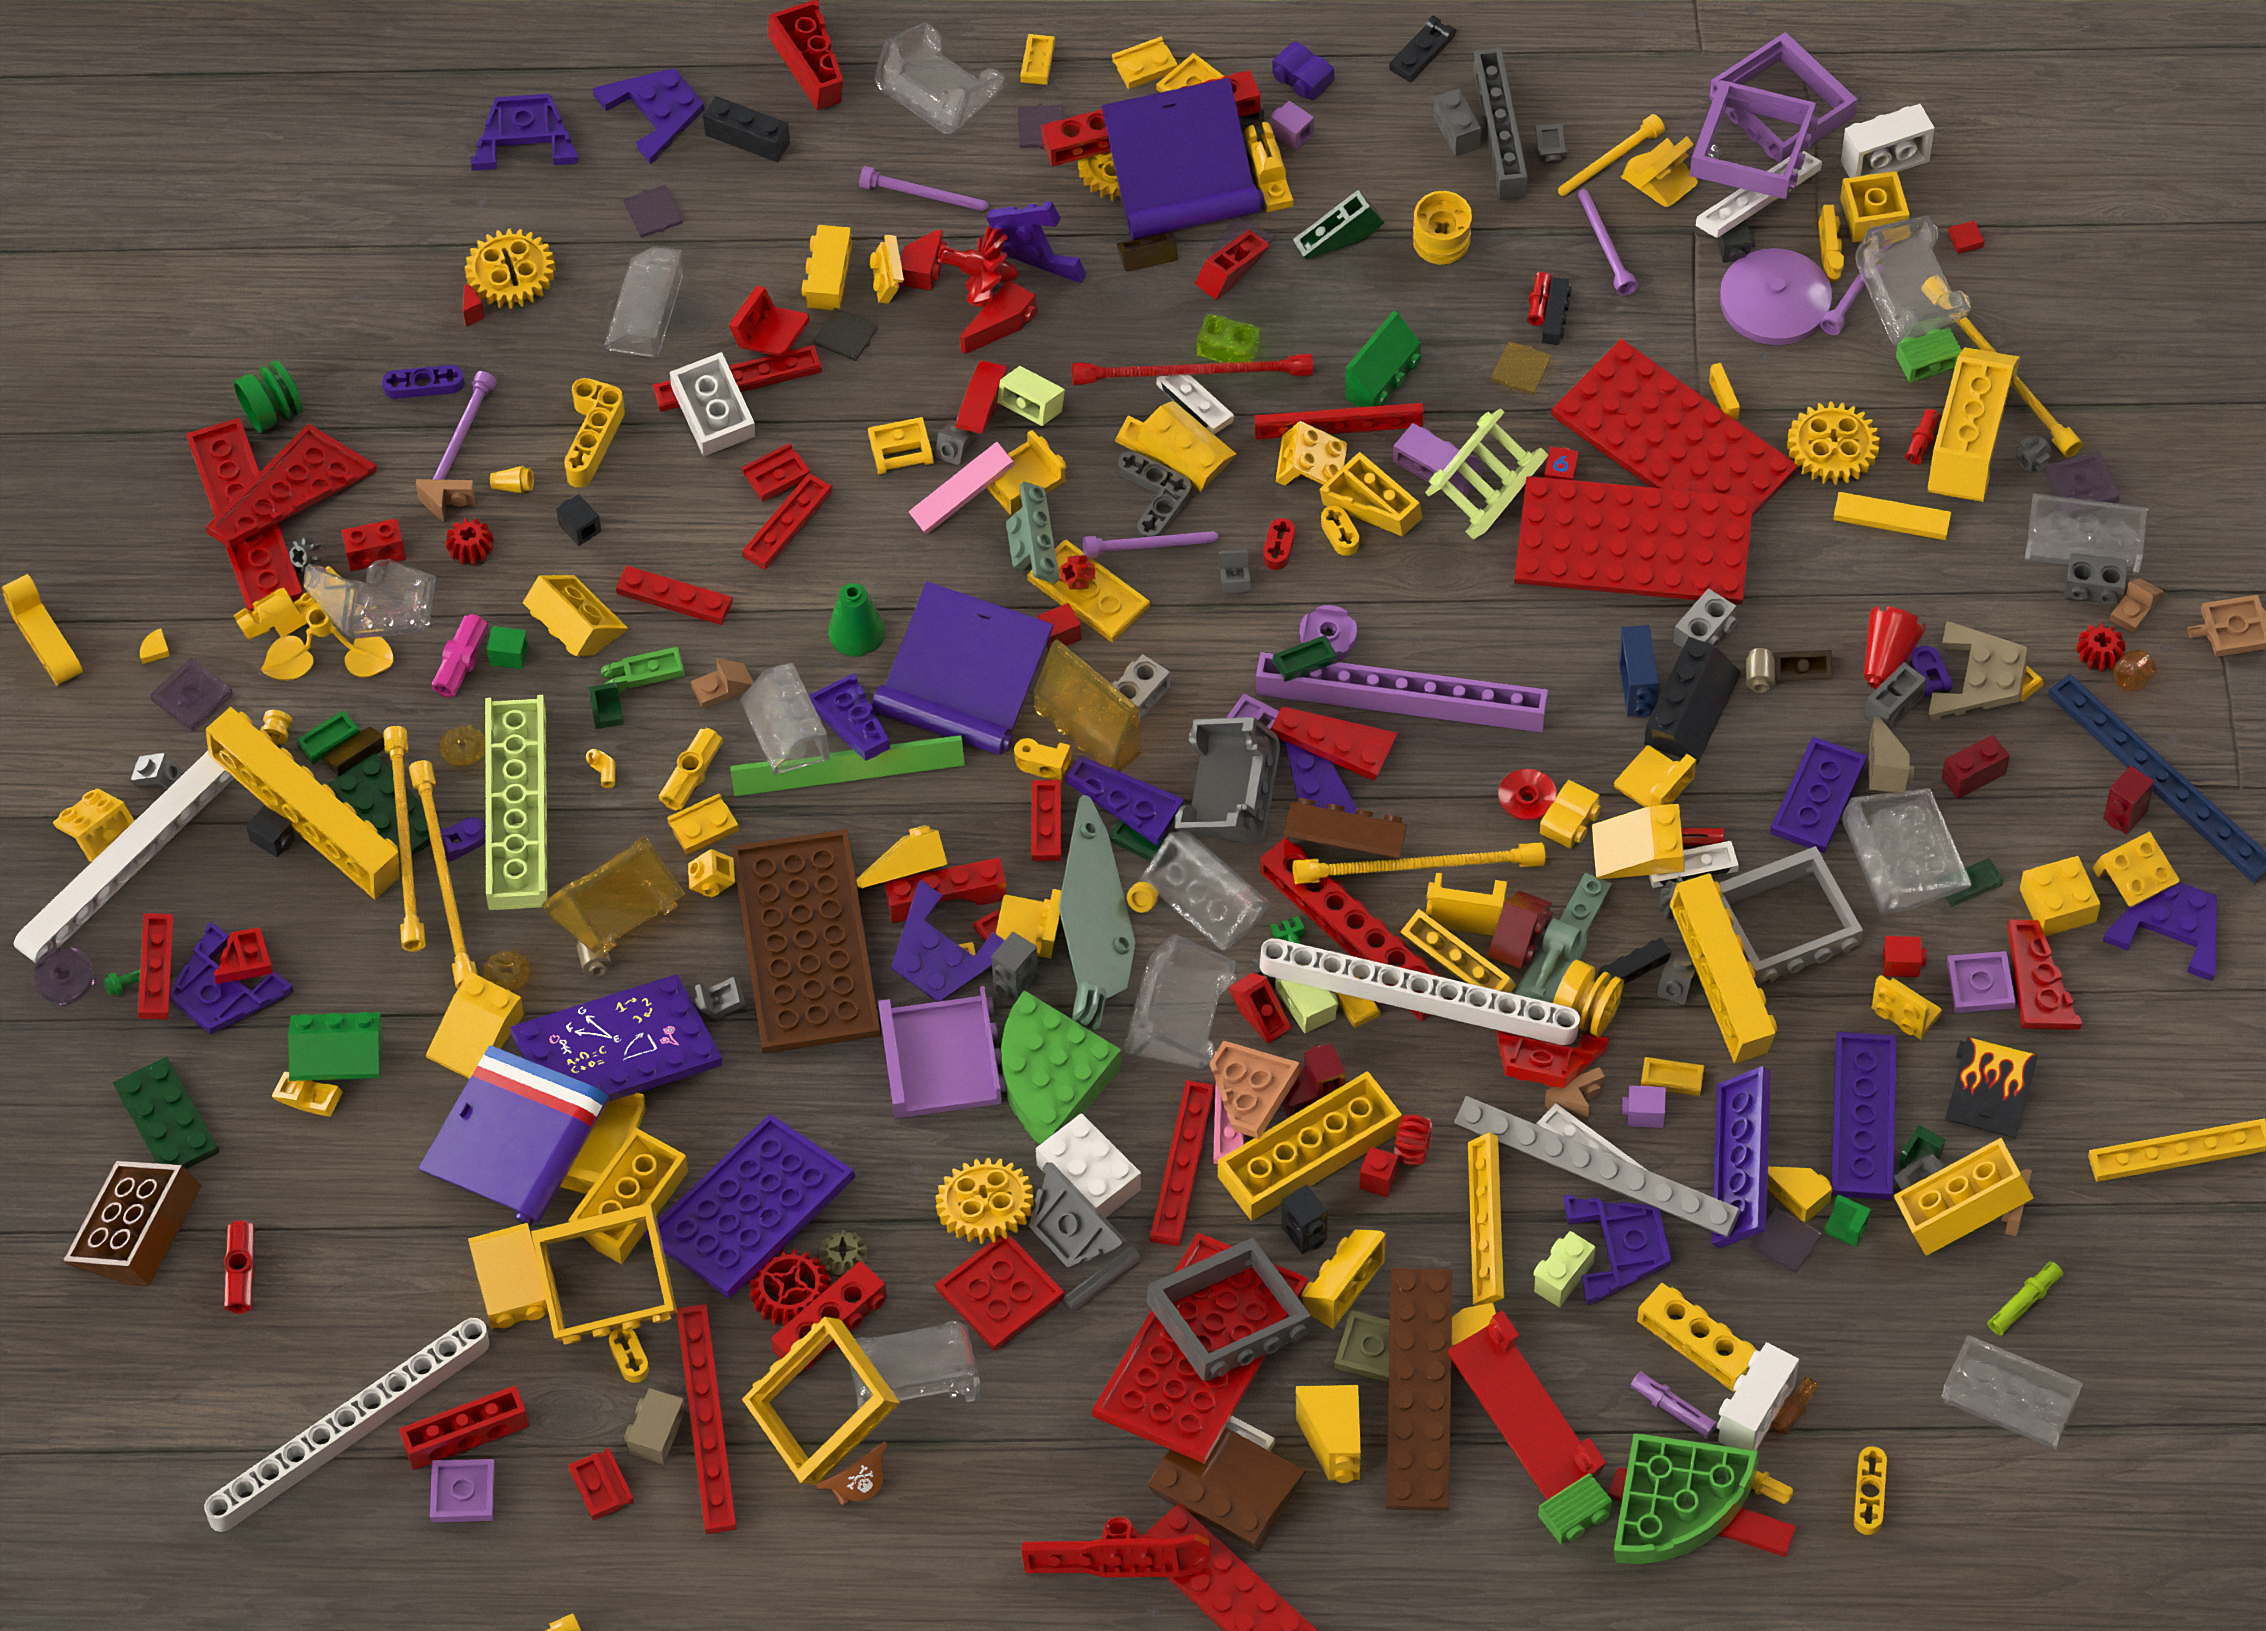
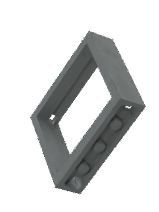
M1254 1238L1148 1284V1306L1203 1382L1219 1375L1222 1377L1229 1370L1240 1365H1248L1254 1359L1266 1353H1274L1280 1347L1293 1341H1300L1301 1337L1309 1334L1310 1313ZM1253 1267L1289 1317L1209 1354L1172 1303Z

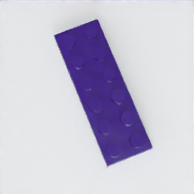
M1836 1032L1831 1196L1841 1195L1843 1197L1892 1200L1896 1035Z
M1764 1066L1717 1084L1713 1198L1738 1207L1741 1210L1729 1238L1712 1232L1711 1244L1718 1248L1766 1231L1771 1070Z

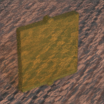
M1508 341L1491 376V381L1508 386L1510 390L1517 389L1534 395L1552 355L1535 350L1531 345L1526 347Z

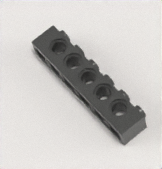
M1501 48L1475 50L1473 72L1499 200L1526 197L1527 173Z

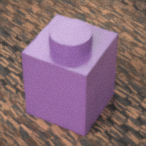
M1288 101L1283 107H1279L1273 112L1271 128L1275 137L1297 150L1314 134V117L1291 101Z
M1629 1085L1628 1097H1622V1115H1627V1126L1663 1128L1666 1087Z

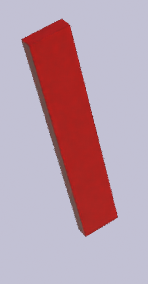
M815 345L788 351L783 357L771 355L729 366L740 392L822 372ZM671 380L652 385L660 412L680 407L671 387Z
M1423 403L1254 415L1255 440L1282 438V435L1299 421L1327 434L1408 429L1412 423L1423 427L1424 409Z
M1190 1080L1185 1082L1150 1234V1242L1180 1247L1216 1087L1213 1084Z
M1618 1467L1608 1491V1496L1613 1500L1622 1502L1627 1469ZM1741 1508L1728 1526L1719 1532L1718 1535L1786 1557L1796 1526Z

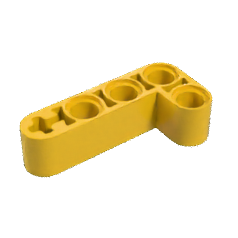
M589 378L579 379L572 385L575 409L577 412L586 415L564 461L568 483L577 488L585 487L591 482L625 414L622 391L615 386Z
M26 574L2 586V592L10 614L54 683L58 686L83 673L77 657L41 603L38 590L31 577Z

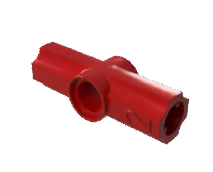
M245 1220L234 1221L227 1228V1253L224 1258L226 1268L224 1308L226 1311L233 1312L234 1314H245L247 1311L252 1310L253 1279L255 1277L253 1265L255 1226ZM238 1265H245L242 1269H234Z

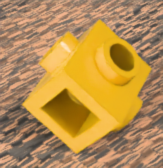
M710 849L688 863L689 888L712 898L734 884L733 857Z

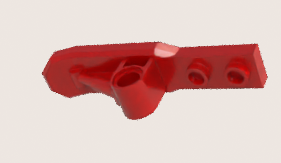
M1126 1517L1109 1519L1105 1523L1102 1539L1094 1541L1023 1542L1021 1548L1025 1573H1089L1099 1577H1182L1199 1573L1210 1562L1212 1557L1209 1539L1197 1534L1179 1538H1154L1138 1533V1530L1132 1527V1522Z

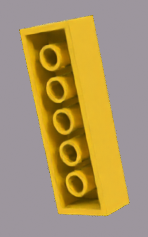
M1709 873L1677 883L1670 907L1732 1060L1736 1064L1767 1054L1776 1034L1775 1032H1777V1025L1773 1015H1768L1764 1006L1766 1005V998L1763 990L1757 988L1755 984L1753 965L1750 961L1746 962L1743 955L1744 944L1739 934L1735 935L1732 914L1729 908H1724L1721 887L1717 881H1713Z
M1367 1071L1267 1130L1261 1135L1260 1139L1254 1138L1218 1159V1178L1252 1222L1282 1204L1283 1198L1307 1184L1309 1187L1367 1153L1369 1147L1376 1148L1396 1136L1402 1114Z

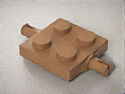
M2258 595L2202 603L2201 613L2204 624L2188 626L2189 638L2207 636L2211 642L2215 657L2266 649V611L2261 606Z

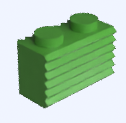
M1936 328L1930 330L1924 336L1903 339L1897 345L1896 358L1909 383H1913L1919 379L1923 380L1929 376L1933 377L1939 373L1943 374L1950 369L1954 370L1958 355L1962 349H1960V345H1958L1955 336H1953L1951 328L1943 330Z
M1589 1473L1539 1505L1538 1517L1560 1544L1568 1540L1573 1542L1583 1535L1585 1528H1588L1591 1524L1599 1525L1610 1516L1612 1500L1604 1492L1603 1488L1600 1487L1596 1479L1593 1478L1592 1474Z

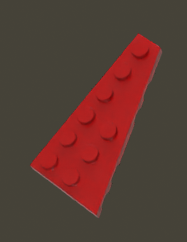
M308 423L206 526V533L227 547H231L376 473L377 465Z

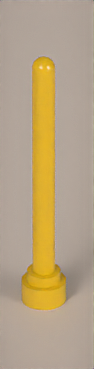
M1655 114L1643 120L1640 130L1558 188V194L1566 196L1646 138H1657L1663 134L1665 126L1662 120Z

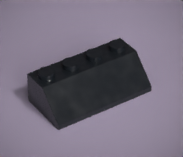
M1688 637L1646 725L1644 745H1649L1652 748L1682 759L1688 754L1696 759V764H1699L1741 674V671L1716 646Z

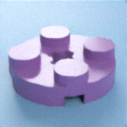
M1333 605L1320 606L1310 615L1307 613L1300 623L1301 643L1303 644L1324 636L1321 632H1326V629L1330 628L1334 635L1326 637L1338 659L1346 658L1357 640L1355 620L1348 616L1346 610Z

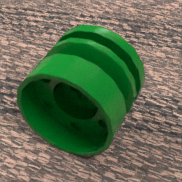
M278 360L269 363L270 371L265 366L259 368L260 382L252 373H248L233 381L238 401L248 420L258 433H263L277 426L276 411L284 420L291 418L290 411L294 415L303 412L298 388L291 375Z

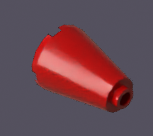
M1880 606L1871 609L1864 666V679L1868 681L1867 684L1870 687L1877 689L1904 662L1906 663L1923 637L1926 625L1923 622L1920 626L1917 623L1918 617L1914 614L1887 606L1886 611H1878Z

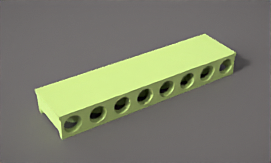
M537 695V699L492 701L491 698H485L486 897L489 910L548 907L546 707L543 695Z

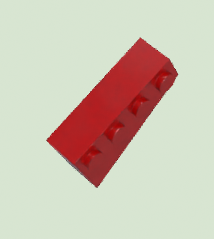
M811 0L770 14L768 38L818 111L841 103L843 78L836 56L831 48L832 43L825 29V21L820 13L818 0Z

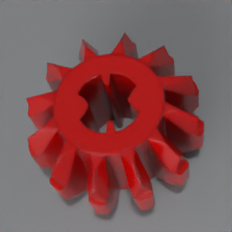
M477 517L472 522H469L466 518H464L462 524L454 522L453 529L447 530L446 549L450 552V557L453 561L459 560L462 566L468 561H471L475 566L476 560L479 559L485 562L486 554H492L493 533L489 530L487 523L480 524Z
M2102 622L2098 625V628L2090 624L2086 631L2080 633L2079 642L2076 646L2077 654H2080V663H2088L2089 670L2094 666L2098 667L2100 673L2104 670V667L2113 670L2116 664H2120L2123 661V653L2126 650V642L2123 641L2122 632L2114 633L2113 625L2107 629L2104 628Z
M1415 1114L1404 1115L1401 1118L1394 1153L1398 1155L1399 1162L1411 1166H1420L1425 1162L1432 1138V1122L1430 1119Z

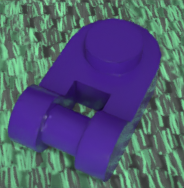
M1930 646L1916 648L1912 652L1910 665L1911 668L1927 679L1924 698L1932 696V693L1941 690L1946 692L1952 690L1950 676L1937 650ZM1936 674L1937 679L1930 681L1928 676Z
M468 818L448 829H440L447 861H453L486 842V825L478 818ZM456 839H459V841H460V842L457 843V844H456V843H452V841H454V840H456Z

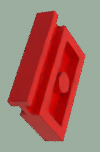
M791 443L741 467L742 475L747 478L748 483L762 502L801 483L808 473L811 474L810 469L797 451H794Z
M609 1447L602 1453H594L568 1465L569 1472L592 1521L618 1511L626 1504H634L633 1496Z

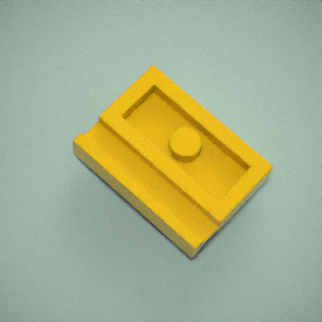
M1162 36L1112 54V61L1116 64L1117 70L1128 89L1166 76L1178 66L1167 45L1164 44Z
M885 235V242H881L870 257V268L873 269L874 274L873 287L877 292L878 303L889 304L899 288L898 282L904 281L897 238L893 235Z
M719 793L667 817L668 824L673 829L686 855L739 831L736 820L721 799Z

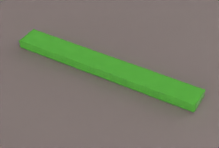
M960 735L892 744L889 750L867 761L854 750L736 765L730 766L734 796L965 766Z

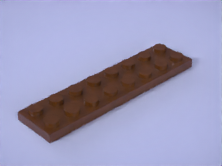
M1391 1268L1386 1509L1449 1511L1451 1358L1447 1352L1452 1345L1453 1270Z

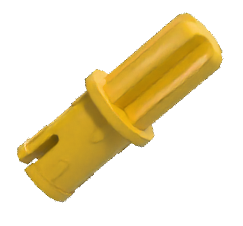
M1757 1471L1752 1487L1755 1490V1494L1760 1495L1762 1493L1782 1504H1787L1792 1497L1793 1489L1769 1477L1768 1472L1761 1473Z

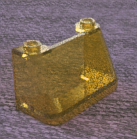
M644 836L634 842L630 848L620 852L614 858L581 879L572 881L546 900L542 907L552 919L593 953L600 951L604 955L617 946L615 940L657 913L662 911L666 915L678 907L677 900L685 892L647 837Z

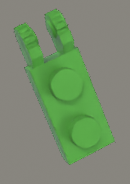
M678 647L624 658L622 661L614 662L601 668L603 677L607 679L615 678L606 681L605 684L616 682L618 692L624 691L627 687L633 688L685 676Z

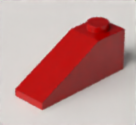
M1248 229L1206 259L1195 285L1201 288L1207 295L1217 300L1246 274L1269 249L1270 244Z
M1011 280L1007 281L960 335L961 352L964 354L970 353L1021 330L1037 314L1036 295Z

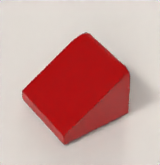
M469 284L464 285L463 314L467 327L484 319L482 301Z

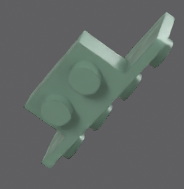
M1023 481L1019 485L1023 507L1006 521L1012 565L1014 569L1023 571L1028 565L1032 564L1033 576L1035 578L1055 584L1059 581L1046 492L1043 487Z

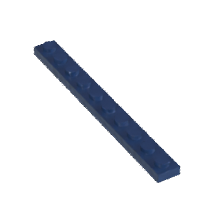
M2069 673L2049 689L2048 696L2127 768L2130 765L2154 780L2153 792L2254 884L2266 876V851L2074 676Z

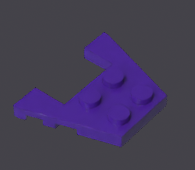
M675 68L592 89L593 96L606 111L631 99L656 128V131L636 141L637 149L650 164L655 162L658 158L657 155L663 148L667 149L673 143L672 139L680 131L683 132L705 110L704 102Z
M535 94L495 97L485 123L486 128L477 143L475 156H472L471 168L472 171L497 169L496 146L552 142L554 165L578 163L577 152L571 143L568 132L563 126L551 95Z
M1044 202L1043 206L1037 207L1036 204H1028L1025 209L1019 210L1016 206L990 210L986 217L992 230L993 228L1003 229L1002 236L1006 234L1008 237L1002 253L1005 252L1010 258L1073 281L1083 282L1087 274L1080 259L1055 255L1041 225L1056 227L1061 219L1053 202Z
M920 880L891 969L930 998L940 1002L992 967L991 956L1005 940L992 932L975 956L967 952L925 921L942 899V895Z
M2178 882L2176 885L2133 907H2129L2105 932L2103 942L2128 950L2139 926L2195 946L2196 950L2187 972L2213 981L2216 972L2217 895Z
M210 921L205 928L203 938L194 947V954L187 966L184 965L171 988L169 1002L212 1035L292 994L294 990L293 986L275 971H272V974H269L252 991L238 980L215 984L214 972L215 969H219V965L212 959L227 946L229 935Z
M1563 1195L1568 1225L1600 1221L1611 1271L1582 1275L1581 1283L1586 1305H1591L1671 1266V1256L1659 1209L1650 1205L1628 1202L1613 1204L1602 1202L1601 1199L1597 1198L1583 1200L1575 1199L1574 1195Z

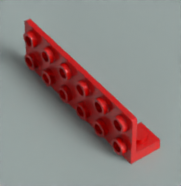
M1501 1310L1492 1316L1488 1326L1449 1348L1447 1354L1542 1495L1548 1500L1589 1473L1592 1474L1593 1478L1600 1475L1606 1465V1461L1590 1438L1582 1442L1578 1439L1515 1346L1520 1335L1504 1311Z

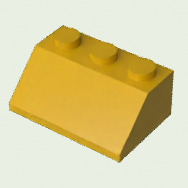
M1174 401L1161 405L1142 424L1137 436L1139 442L1170 468L1189 478L1191 485L1200 493L1237 455Z
M575 575L538 576L523 601V604L531 610L530 614L537 620L542 621L548 627L549 633L559 638L566 645L568 652L578 657L597 654L623 635L628 629Z
M1354 1230L1349 1238L1344 1237L1340 1241L1336 1249V1255L1332 1260L1327 1259L1323 1263L1319 1271L1320 1276L1314 1283L1309 1282L1302 1292L1303 1305L1312 1317L1332 1329L1336 1327L1384 1264L1385 1233L1375 1230Z

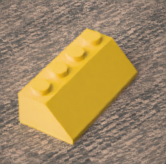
M635 1127L568 1221L572 1222L651 1203L654 1206L657 1216L688 1173L686 1155ZM644 1221L583 1237L596 1251L622 1264L648 1227L647 1222Z
M2002 1138L1893 1195L1926 1256L2034 1199Z

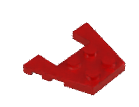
M1495 1030L1505 1075L1521 1081L1529 1080L1542 1083L1548 1087L1565 1088L1607 1051L1609 1038L1597 1037L1583 1032L1578 1048Z

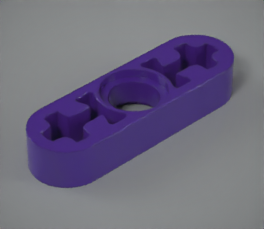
M445 365L389 371L383 376L382 385L387 397L400 399L457 393L464 386L463 372L459 367ZM439 377V384H436L435 378ZM449 377H454L453 382H448ZM420 378L431 380L426 386H418L416 384V381ZM407 380H410L411 386H407ZM393 382H398V387H392Z

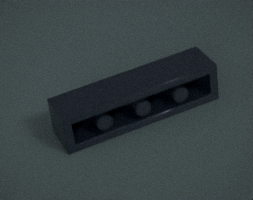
M1552 277L1542 332V343L1559 345L1560 339L1564 338L1565 328H1562V325H1566L1567 314H1565V311L1569 310L1570 302L1567 300V297H1571L1572 287L1569 286V279Z
M1662 938L1652 940L1646 946L1633 950L1631 954L1625 957L1622 956L1614 963L1601 967L1598 972V978L1602 973L1607 972L1610 974V981L1616 976L1623 979L1625 985L1667 963L1671 956V950Z

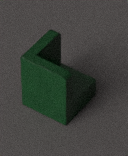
M617 683L588 687L595 729L624 725Z
M1919 1125L1901 1152L1899 1167L1905 1169L1916 1159L1932 1154L1940 1159L1944 1151L1946 1139Z

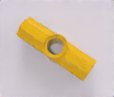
M709 728L700 729L688 750L681 753L678 757L677 767L659 795V800L667 808L675 811L678 809L682 810L695 787L700 786L704 782L705 771L723 744L722 737L714 730Z

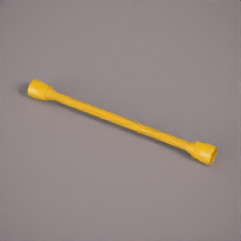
M1934 276L1928 279L1921 290L1935 307L1940 305L1942 309H1946L1980 350L1996 352L1955 303H1953V299L1950 297L1953 292L1940 277ZM2016 375L2014 383L2010 385L2051 431L2050 433L2054 437L2051 441L2066 458L2075 455L2082 448L2083 442L2069 426L2064 428L2062 424H2059Z
M391 726L386 728L383 734L385 753L390 755L393 767L406 916L404 924L400 925L401 943L404 950L414 952L423 949L426 944L424 924L419 923L416 913L403 764L404 753H408L407 730L401 726Z
M421 760L412 763L409 766L413 789L416 788L423 803L456 955L454 958L455 963H452V970L456 988L459 989L470 972L478 974L475 961L472 962L466 952L432 795V787L436 786L432 763L427 760Z
M1539 842L1519 844L1518 849H1511V851L1470 853L1469 855L1458 854V856L1447 855V857L1444 855L1414 859L1403 858V860L1389 859L1388 861L1377 860V862L1366 861V863L1364 861L1348 862L1344 864H1329V866L1326 863H1319L1318 859L1294 860L1293 877L1295 884L1319 882L1320 878L1327 877L1328 875L1372 873L1373 871L1384 872V870L1398 871L1399 869L1410 870V868L1421 869V867L1422 869L1439 868L1443 866L1453 867L1454 865H1479L1509 861L1519 863L1520 867L1544 866L1545 848L1543 843Z

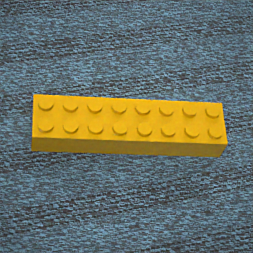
M229 707L206 728L209 756L268 808L291 821L293 829L374 900L400 878L399 850L390 839L384 840L377 834V829L372 823L367 820L362 821L350 804L339 801L328 785H321L317 782L313 773L307 767H300L295 763L292 755L285 748L279 749L267 732L257 730L245 713H238L232 707Z

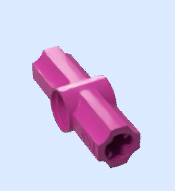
M474 614L464 616L454 639L447 641L442 653V664L431 684L432 689L439 693L440 696L446 698L456 696L466 673L474 669L478 658V648L488 629V623L481 619L480 616Z

